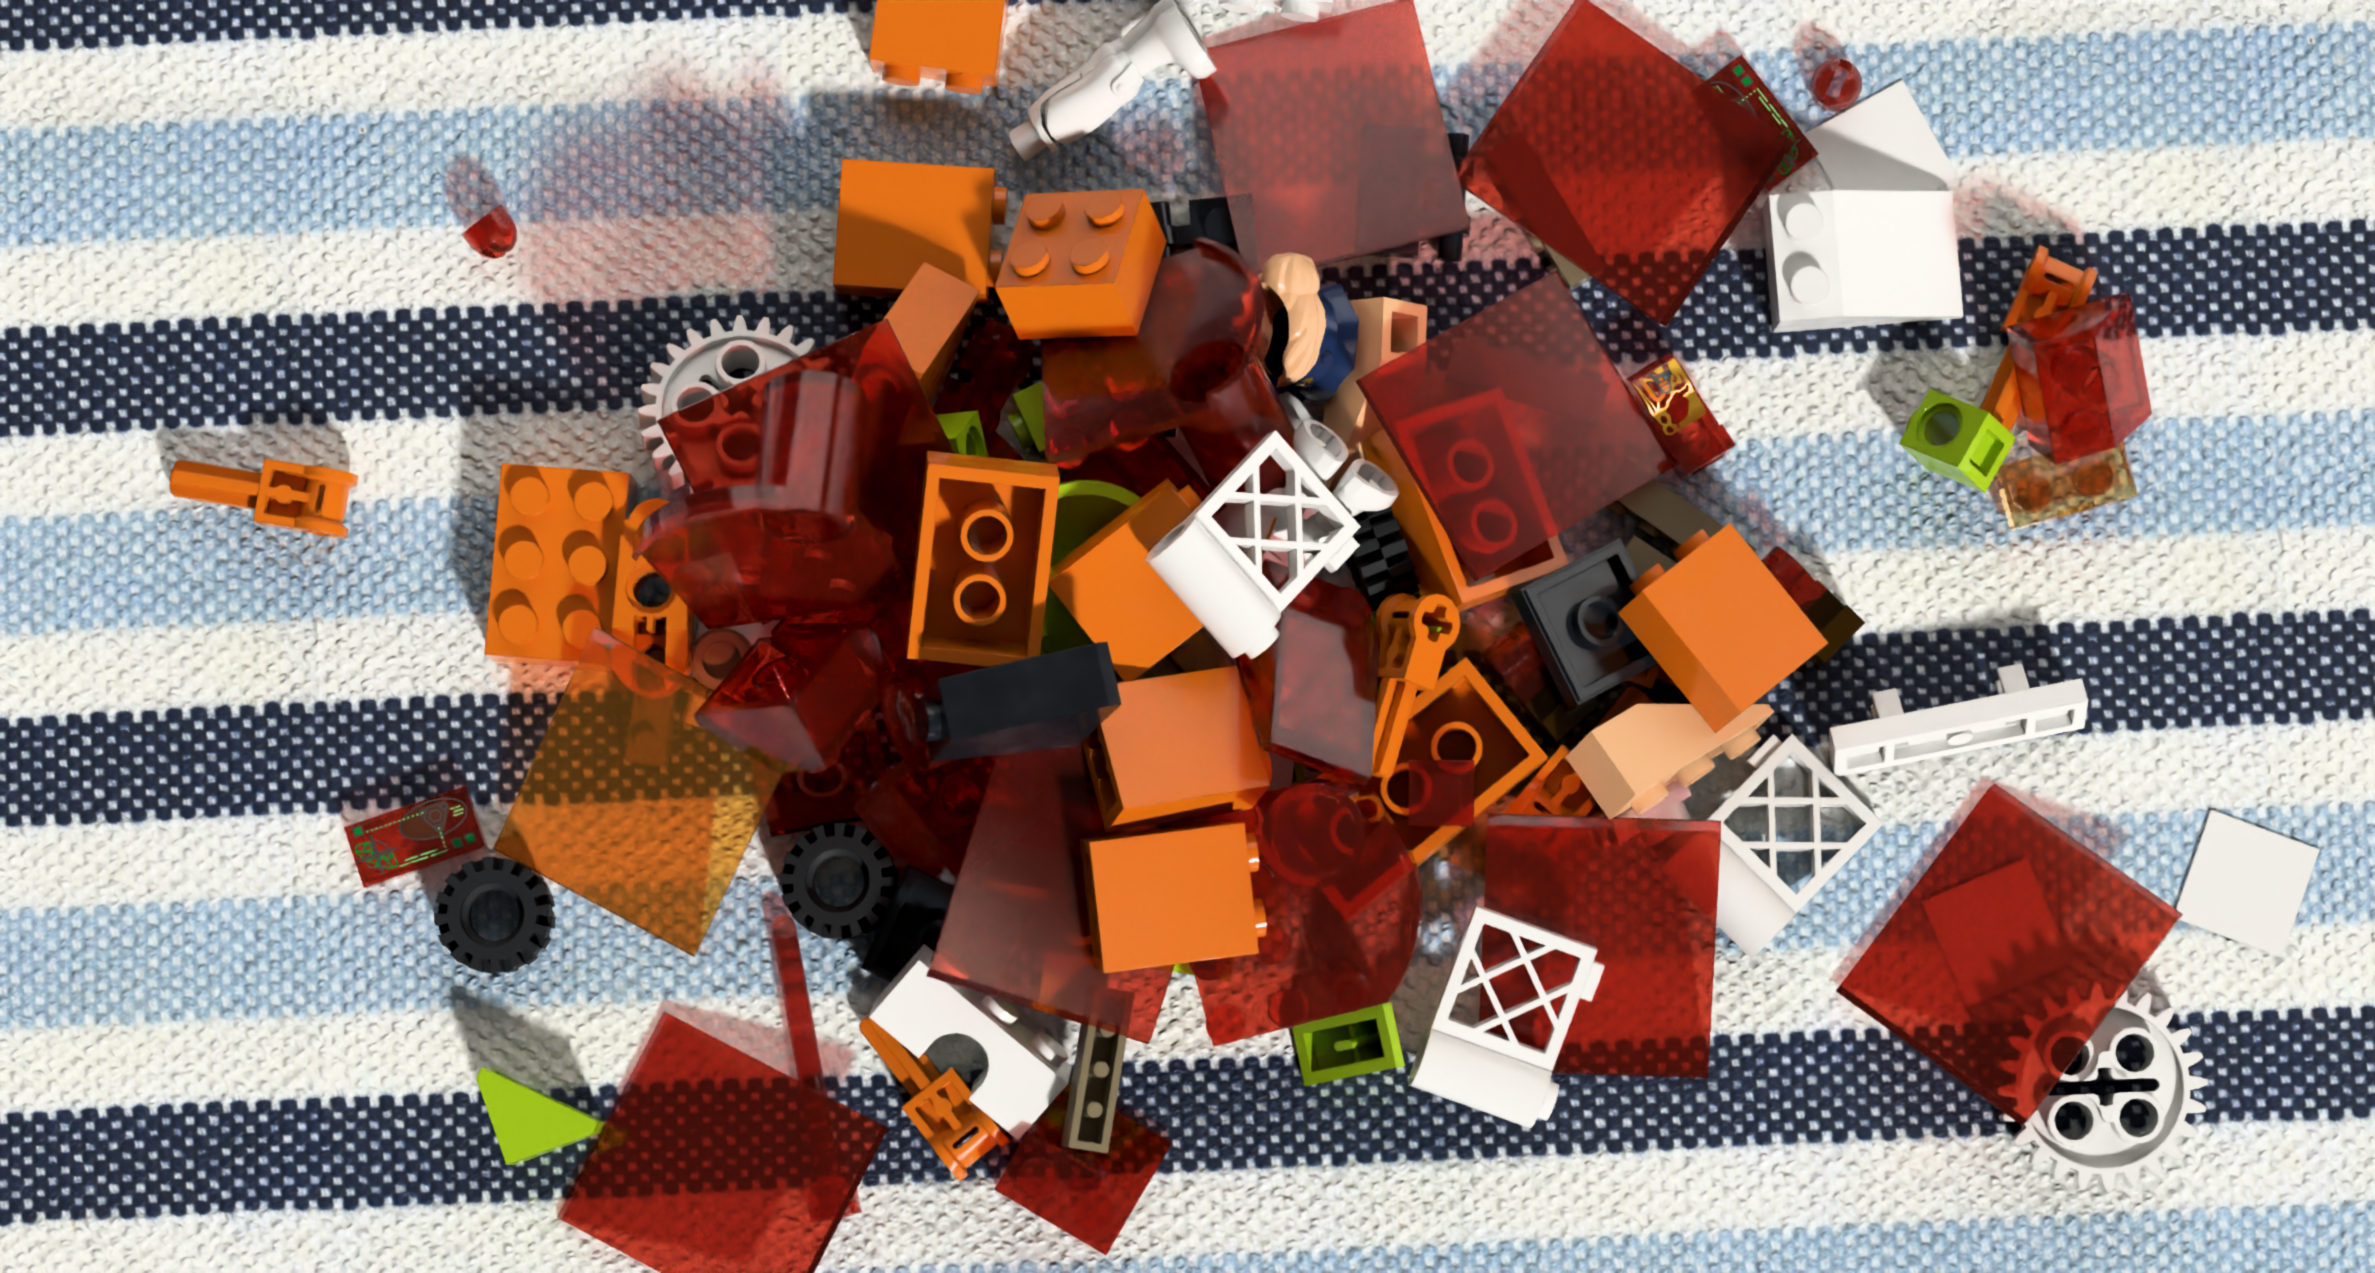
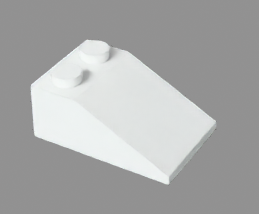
M1827 190L1769 195L1762 207L1773 333L1960 319L1964 317L1952 191Z

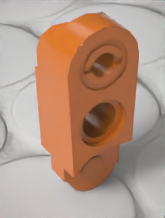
M660 498L643 501L635 507L629 519H624L623 535H620L610 650L613 667L621 680L637 694L657 698L669 696L680 689L691 674L690 654L694 645L691 524L685 520L677 506L668 500ZM652 577L666 578L671 584L670 596L666 602L652 608L640 604L638 594L642 584ZM650 648H661L665 652V666L659 671H650L643 665L642 658Z

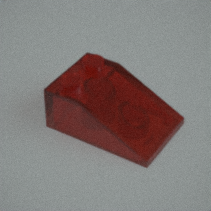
M1265 559L1262 562V574L1278 591L1289 580L1288 567L1269 559ZM1314 577L1281 612V617L1275 625V628L1280 632L1278 638L1257 657L1250 659L1244 653L1236 657L1235 660L1264 751L1364 786L1372 778L1380 640L1374 622L1371 619V607L1365 596L1350 587L1342 588Z

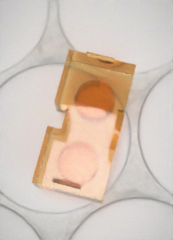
M2122 435L2070 447L2066 451L2068 461L2054 465L2051 463L2049 453L2001 465L1995 478L2010 531L2136 498L2138 493Z

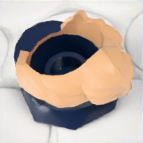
M1292 252L1274 254L1263 264L1262 273L1253 279L1248 288V295L1242 297L1243 317L1233 324L1243 344L1250 352L1247 364L1249 380L1258 393L1267 396H1275L1287 391L1302 403L1305 399L1329 402L1341 383L1355 367L1359 319L1341 284H1320L1316 266L1311 258Z

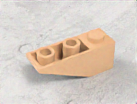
M1387 297L1350 300L1359 319L1355 367L1341 383L1333 398L1329 402H1324L1323 425L1334 431L1348 449L1346 461L1324 483L1331 493H1333L1340 478L1353 461L1357 459L1367 460L1361 442L1389 424L1405 418L1425 370L1427 305Z
M1636 704L1590 731L1566 756V759L1609 820L1631 807L1637 815H1641L1669 795L1666 786L1679 780L1684 788L1688 787L1716 766L1712 761L1716 756L1724 752L1729 760H1732L1761 740L1756 729L1774 711L1769 704H1752L1715 734L1692 704Z

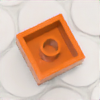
M1144 188L1033 193L1025 195L995 285V290L1019 340L1138 335L1167 242Z

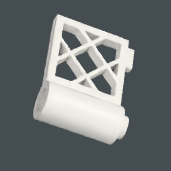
M1275 430L1268 433L1183 522L1167 533L1151 549L1145 561L1232 658L1246 653L1250 659H1253L1264 652L1278 638L1280 632L1275 628V625L1281 617V612L1323 567L1330 573L1337 571L1360 546L1352 536L1361 526ZM1269 455L1286 472V495L1260 494L1259 466ZM1245 482V492H1235ZM1301 491H1302L1307 497H1302V496H1301ZM1225 502L1245 504L1246 538L1229 537L1212 518V515ZM1260 505L1287 507L1288 541L1261 539ZM1302 508L1318 509L1335 528L1333 533L1323 543L1303 542ZM1241 549H1246L1247 556ZM1262 550L1288 552L1289 580L1278 591L1262 574ZM1303 553L1312 554L1303 564Z
M1773 734L1745 762L1754 771L1746 781L1695 832L1687 825L1676 832L1659 849L1667 858L1659 869L1751 959L1786 926L1795 914L1884 824L1793 734L1784 742L1780 741ZM1789 755L1808 773L1809 797H1775L1774 770ZM1764 781V797H1748ZM1819 785L1832 797H1820ZM1738 806L1765 807L1766 842L1742 841L1723 822ZM1775 807H1809L1810 842H1776ZM1820 807H1843L1862 827L1847 842H1821ZM1753 851H1766V864ZM1776 851L1811 852V879L1797 894L1777 876ZM1821 852H1837L1822 867Z
M1475 904L1433 1018L1418 1047L1410 1072L1409 1086L1527 1128H1532L1537 1118L1547 1121L1553 1111L1559 1092V1084L1550 1080L1561 1046L1579 999L1592 1002L1605 967L1604 964L1594 961L1598 951L1597 948ZM1487 924L1509 932L1519 954L1484 970L1475 951L1483 925ZM1520 937L1540 943V945L1526 951ZM1554 949L1578 957L1570 980L1547 991H1544L1530 961ZM1472 959L1478 973L1463 980L1469 962ZM1525 964L1539 995L1503 1011L1489 979ZM1483 983L1497 1013L1474 1025L1449 1017L1457 994ZM1564 995L1556 1015L1550 1001ZM1543 1004L1553 1024L1544 1050L1518 1042L1508 1020ZM1502 1023L1508 1038L1490 1032L1488 1029Z

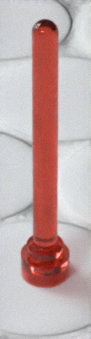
M779 915L771 922L770 929L817 1180L811 1183L813 1195L807 1197L811 1223L858 1215L862 1213L857 1187L851 1188L849 1176H842L796 924L790 916Z

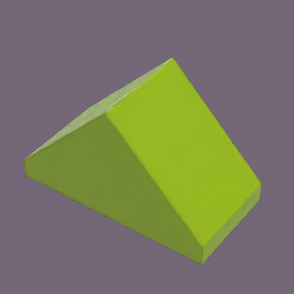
M1391 1002L1291 1023L1304 1086L1405 1066Z
M481 1067L476 1077L506 1165H516L601 1133L605 1124L604 1121L491 1068Z

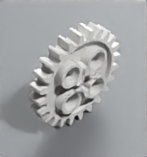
M737 315L733 331L724 332L721 324L716 319H712L710 321L711 336L705 339L691 328L686 330L688 348L686 350L668 343L666 345V354L670 365L652 362L650 365L651 378L654 383L642 384V403L646 404V406L638 408L640 427L646 428L641 432L644 450L654 451L652 453V462L656 472L670 469L668 478L671 489L675 490L690 482L691 502L696 504L707 492L714 493L717 511L723 510L730 497H736L739 500L742 512L748 513L752 497L761 496L767 507L774 509L776 502L775 491L783 489L790 497L796 500L799 498L798 479L800 477L816 485L820 482L819 467L816 462L833 465L835 463V448L831 444L842 443L832 438L831 434L844 400L839 399L843 395L841 377H830L833 373L830 356L814 359L816 356L814 339L809 338L795 346L794 326L788 325L775 336L771 334L769 318L763 317L756 331L747 330L743 316ZM740 368L750 369L755 372L750 377L744 379L732 378L728 375ZM703 380H709V381H711L714 385H716V386L718 387V390L715 389L713 386H711V385H709V384H707V383H705V382H702V381H703ZM787 406L802 410L796 416L788 418L774 414L778 409ZM694 410H705L711 413L709 417L699 421L684 418L687 413ZM767 437L770 438L772 441L784 446L781 448L774 446L771 442L768 441ZM742 448L753 449L758 452L752 458L745 460L735 459L730 456L731 453Z
M2093 982L2089 983L2086 1001H2082L2073 986L2063 989V1008H2059L2055 1002L2046 997L2039 1000L2040 1009L2044 1016L2042 1021L2027 1014L2019 1018L2023 1028L2029 1034L2026 1039L2013 1036L2006 1037L2004 1042L2017 1053L2015 1061L1997 1062L1996 1068L2011 1075L2012 1083L1994 1089V1095L2012 1098L2014 1107L2002 1113L1999 1119L2002 1122L2019 1121L2022 1129L2014 1135L2010 1142L2012 1146L2023 1145L2029 1142L2033 1143L2035 1148L2027 1162L2030 1166H2037L2048 1158L2053 1161L2050 1170V1180L2060 1181L2069 1169L2074 1170L2075 1189L2085 1190L2092 1175L2096 1174L2102 1192H2112L2115 1184V1175L2120 1173L2129 1188H2135L2139 1186V1167L2142 1166L2153 1177H2159L2163 1175V1171L2157 1156L2162 1153L2174 1160H2180L2183 1157L2180 1148L2173 1141L2177 1135L2196 1138L2198 1132L2184 1120L2187 1113L2205 1112L2206 1106L2190 1099V1090L2208 1085V1079L2190 1076L2188 1067L2200 1061L2203 1055L2200 1052H2182L2180 1045L2192 1033L2189 1028L2170 1032L2166 1028L2174 1013L2172 1008H2166L2154 1016L2148 1013L2152 1001L2151 994L2143 993L2133 1004H2128L2127 985L2118 984L2112 991L2110 999L2106 1000L2100 983ZM2126 1035H2132L2140 1039L2146 1050L2145 1062L2135 1072L2124 1069L2116 1057V1046ZM2061 1038L2071 1039L2076 1042L2081 1050V1064L2071 1075L2061 1073L2052 1063V1048ZM2098 1069H2101L2103 1079L2108 1081L2152 1078L2158 1083V1087L2154 1091L2109 1093L2104 1095L2103 1105H2100V1099L2096 1094L2048 1096L2044 1093V1086L2047 1083L2095 1080L2098 1076ZM2132 1099L2143 1103L2150 1115L2149 1126L2140 1136L2128 1134L2120 1122L2121 1109L2124 1104ZM2067 1102L2079 1106L2086 1118L2085 1129L2082 1134L2072 1140L2062 1136L2055 1125V1116L2058 1109Z

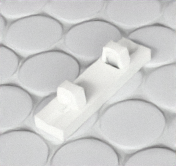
M2020 663L1997 669L1998 680L1996 681L1998 695L1907 713L1903 712L1896 688L1873 692V705H1871L1872 720L1831 727L1829 729L1828 757L1832 772L1836 777L2083 729L2088 706V698L2083 680L2080 678L2030 688L2023 665Z

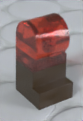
M1775 546L1761 561L1828 642L1827 645L1809 659L1820 669L1865 622L1848 605L1844 606L1818 580L1815 581L1790 554L1779 546Z
M1521 620L1516 622L1481 653L1493 673L1554 747L1601 705L1600 701L1593 697L1576 707L1567 709L1525 623Z

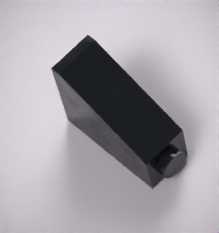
M1108 642L1092 643L937 679L918 699L915 709L917 734L921 741L927 742L931 762L1078 746L1121 705Z

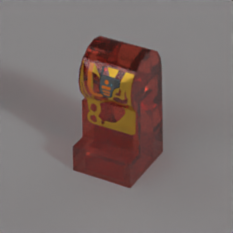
M1671 353L1663 355L1625 378L1626 386L1644 416L1643 421L1681 482L1686 481L1729 455L1736 446L1722 424L1719 425L1696 391L1689 376Z

